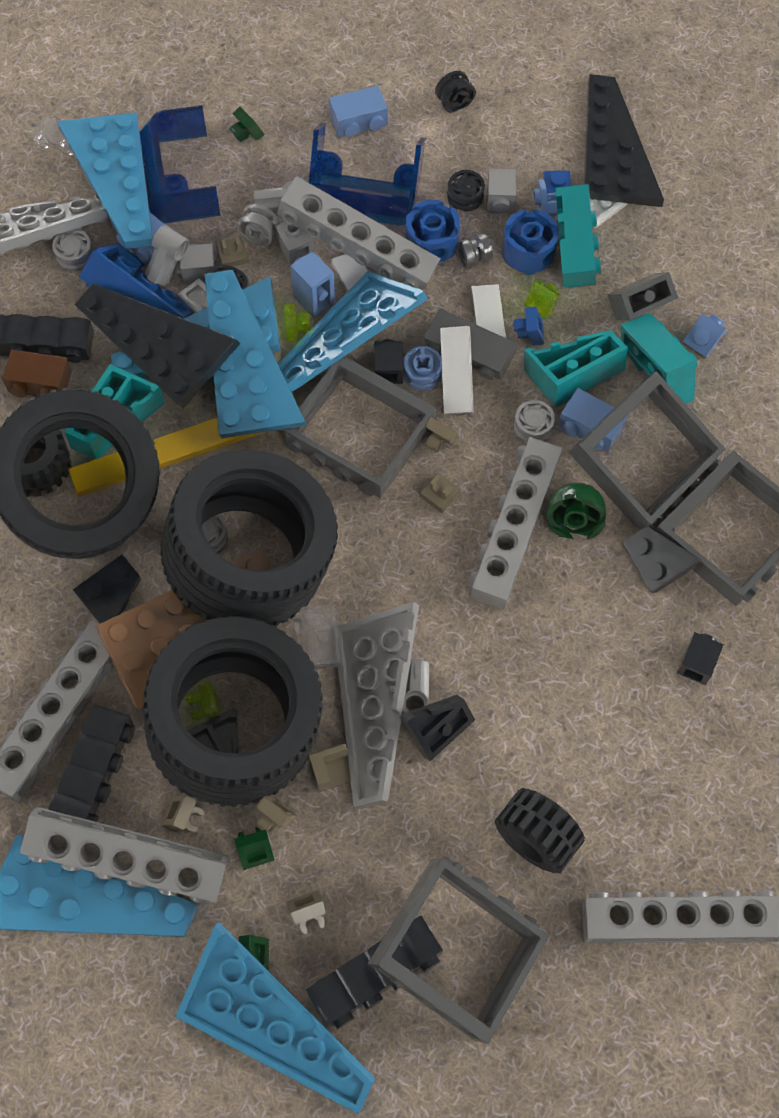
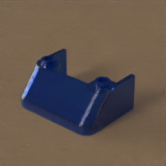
M202 105L158 111L140 130L149 212L164 224L221 216L216 186L189 189L188 182L184 176L180 174L164 175L159 143L207 136Z
M320 123L313 130L309 183L376 222L405 225L407 214L409 215L412 207L416 204L426 138L421 137L416 144L414 164L404 163L400 165L394 173L393 182L342 175L343 162L340 156L335 152L324 150L326 123Z

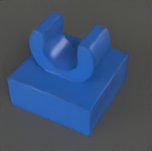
M536 306L525 308L526 319L519 318L514 320V331L517 332L518 338L530 337L533 345L544 344V331L540 313Z

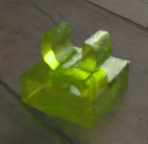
M537 280L532 284L524 305L526 307L536 306L540 316L546 320L553 313L560 294L557 293L559 288L551 282L546 285Z
M295 303L283 304L286 342L297 341V331L308 333L311 330L309 312L295 314Z
M210 682L198 685L200 695L192 694L186 698L189 705L201 704L198 711L190 713L193 720H201L205 716L211 720L222 714L216 690Z

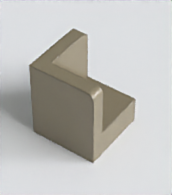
M346 744L309 755L310 765L319 792L351 782Z

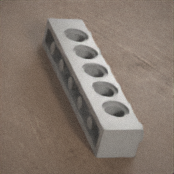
M297 176L280 201L276 215L282 217L285 222L296 225L306 231L311 237L324 241L334 250L347 254L360 265L368 266L378 272L380 276L424 290L441 259Z
M529 437L526 447L520 446L515 462L519 463L517 471H510L506 486L510 487L507 496L501 495L496 511L501 512L498 521L494 519L491 521L487 536L491 537L488 546L482 545L477 559L481 563L479 571H472L467 585L468 588L472 589L470 599L505 610L558 466L562 447ZM527 470H535L539 474L532 475L529 474ZM525 494L529 497V499L524 500L519 498L517 495ZM517 519L520 521V524L514 525L509 523L508 520ZM507 544L512 549L502 550L498 547V545ZM497 569L502 575L493 576L488 571Z
M92 620L86 628L80 629L71 650L65 652L60 657L57 669L52 677L44 680L35 701L24 708L16 728L10 730L2 740V747L0 749V793L17 804L20 803L114 666L95 628L99 624ZM96 654L93 661L88 663L82 662L86 655ZM78 679V683L73 688H64L67 681ZM60 705V709L55 714H46L50 706ZM42 731L39 739L33 742L28 741V737L32 732ZM23 757L19 767L9 768L14 758Z
M36 807L29 815L20 849L21 854L28 855V859L34 862L47 863L52 861L60 863L63 869L69 871L84 869L92 871L94 876L101 879L110 880L113 877L124 879L126 884L133 887L143 888L147 885L158 888V891L164 895L176 896L179 893L191 896L190 899L200 904H209L210 901L217 902L229 858L228 855ZM53 835L65 837L67 847L60 848L56 846L53 842ZM85 844H96L100 849V855L92 856L88 854L85 850ZM120 851L128 852L132 856L133 862L123 864L119 861L117 853ZM155 859L162 861L166 870L163 872L153 871L149 861ZM192 868L197 872L198 878L187 880L182 876L181 870Z
M670 891L657 892L655 897H642L641 892L622 893V897H609L607 892L590 893L589 898H585L581 903L584 943L779 942V896H774V891H756L754 896H741L740 891L721 892V896L708 897V892L706 891L689 892L688 897H675V892ZM714 908L722 913L724 917L723 924H717L711 919L710 909ZM744 908L751 909L755 913V924L746 921L743 915ZM616 909L621 911L625 916V924L616 925L610 919V910ZM645 909L653 910L657 914V925H651L645 921L643 917ZM677 909H684L690 914L691 922L689 925L683 924L678 920L676 915Z

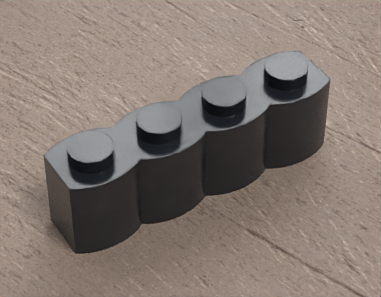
M0 314V356H9L11 350L65 357L71 363L89 360L94 334L91 320L79 317L62 319L54 316L32 317L23 314L7 316Z
M96 704L93 705L84 724L82 734L74 747L70 762L62 775L57 793L48 810L98 822L97 809L100 803L104 804L110 795L111 785L108 784L112 773L117 774L123 762L121 750L125 743L130 744L135 733V726L130 715Z
M419 916L411 923L393 953L392 958L411 972L421 968L423 973L441 962L438 956L442 954L443 949L423 917ZM381 941L306 989L327 1028L335 1025L337 1030L354 1019L352 1013L360 1007L364 1006L366 1010H369L383 1000L381 994L389 988L393 987L395 992L401 989L368 965Z

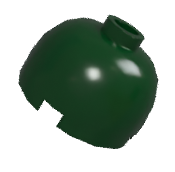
M573 482L563 485L553 493L547 506L546 519L549 521L551 531L559 537L574 539L570 534L574 533L585 535L588 540L599 535L605 527L606 504L599 491L585 483Z

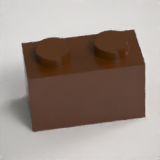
M11 350L2 380L8 392L16 397L23 398L26 395L40 396L44 392L45 394L50 393V390L57 391L67 388L72 370L68 359L65 357Z

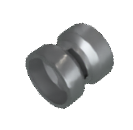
M486 234L478 235L472 241L466 239L458 242V253L465 268L472 267L479 261L488 262L493 259L492 246Z

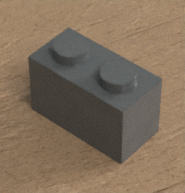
M669 272L653 273L607 294L617 320H632L678 299Z

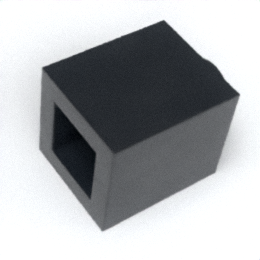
M390 339L374 341V372L393 384H403V341Z
M694 632L687 645L677 674L706 685L712 677L724 644L717 642L711 635Z

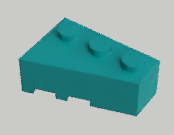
M589 184L555 188L563 287L596 285V274H601L600 257L594 256V250H599L598 233L593 234L592 227H597L596 210L591 211Z
M650 312L621 324V341L628 347L627 354L638 372L644 370L647 376H650L657 371L685 404L694 401L696 368L698 366L694 354L689 353L681 345L679 339L675 336L673 337L664 324L658 321Z
M612 330L576 337V341L560 345L559 342L550 343L548 348L535 351L533 347L524 349V370L552 404L558 407L569 401L577 388L586 392L626 370L628 347Z
M109 364L91 391H98L102 395H109L110 399L114 401L117 399L120 401V404L127 406L131 413H135L142 422L165 404L160 386ZM67 428L64 432L71 449L94 460L100 458L113 447L105 438L86 429Z

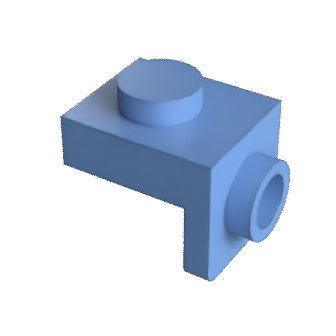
M538 180V189H534L535 205H540L541 211L547 214L557 215L556 192L547 193L544 180Z
M702 313L683 340V343L707 358L721 337H725L728 331L723 327L725 322L714 314L707 317Z

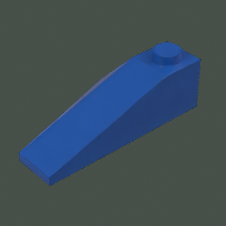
M118 242L93 250L79 276L80 279L86 282L88 288L95 284L183 319L194 313L173 291L169 289L162 290L159 287L160 284H154L149 281L147 275L141 269L145 264Z

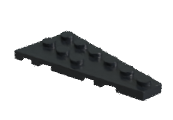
M590 74L587 91L584 184H589L590 199L662 207L664 203L663 195L616 78Z
M92 284L74 304L183 409L241 344L235 338Z

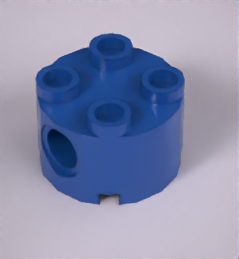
M425 200L414 205L412 211L406 216L405 238L441 258L439 263L455 255L460 231V217L452 206L450 208L444 206V202L439 200Z
M527 209L511 215L506 222L501 253L510 267L526 275H533L549 267L554 260L559 236L558 225L551 215L541 210L534 209L533 212H526Z

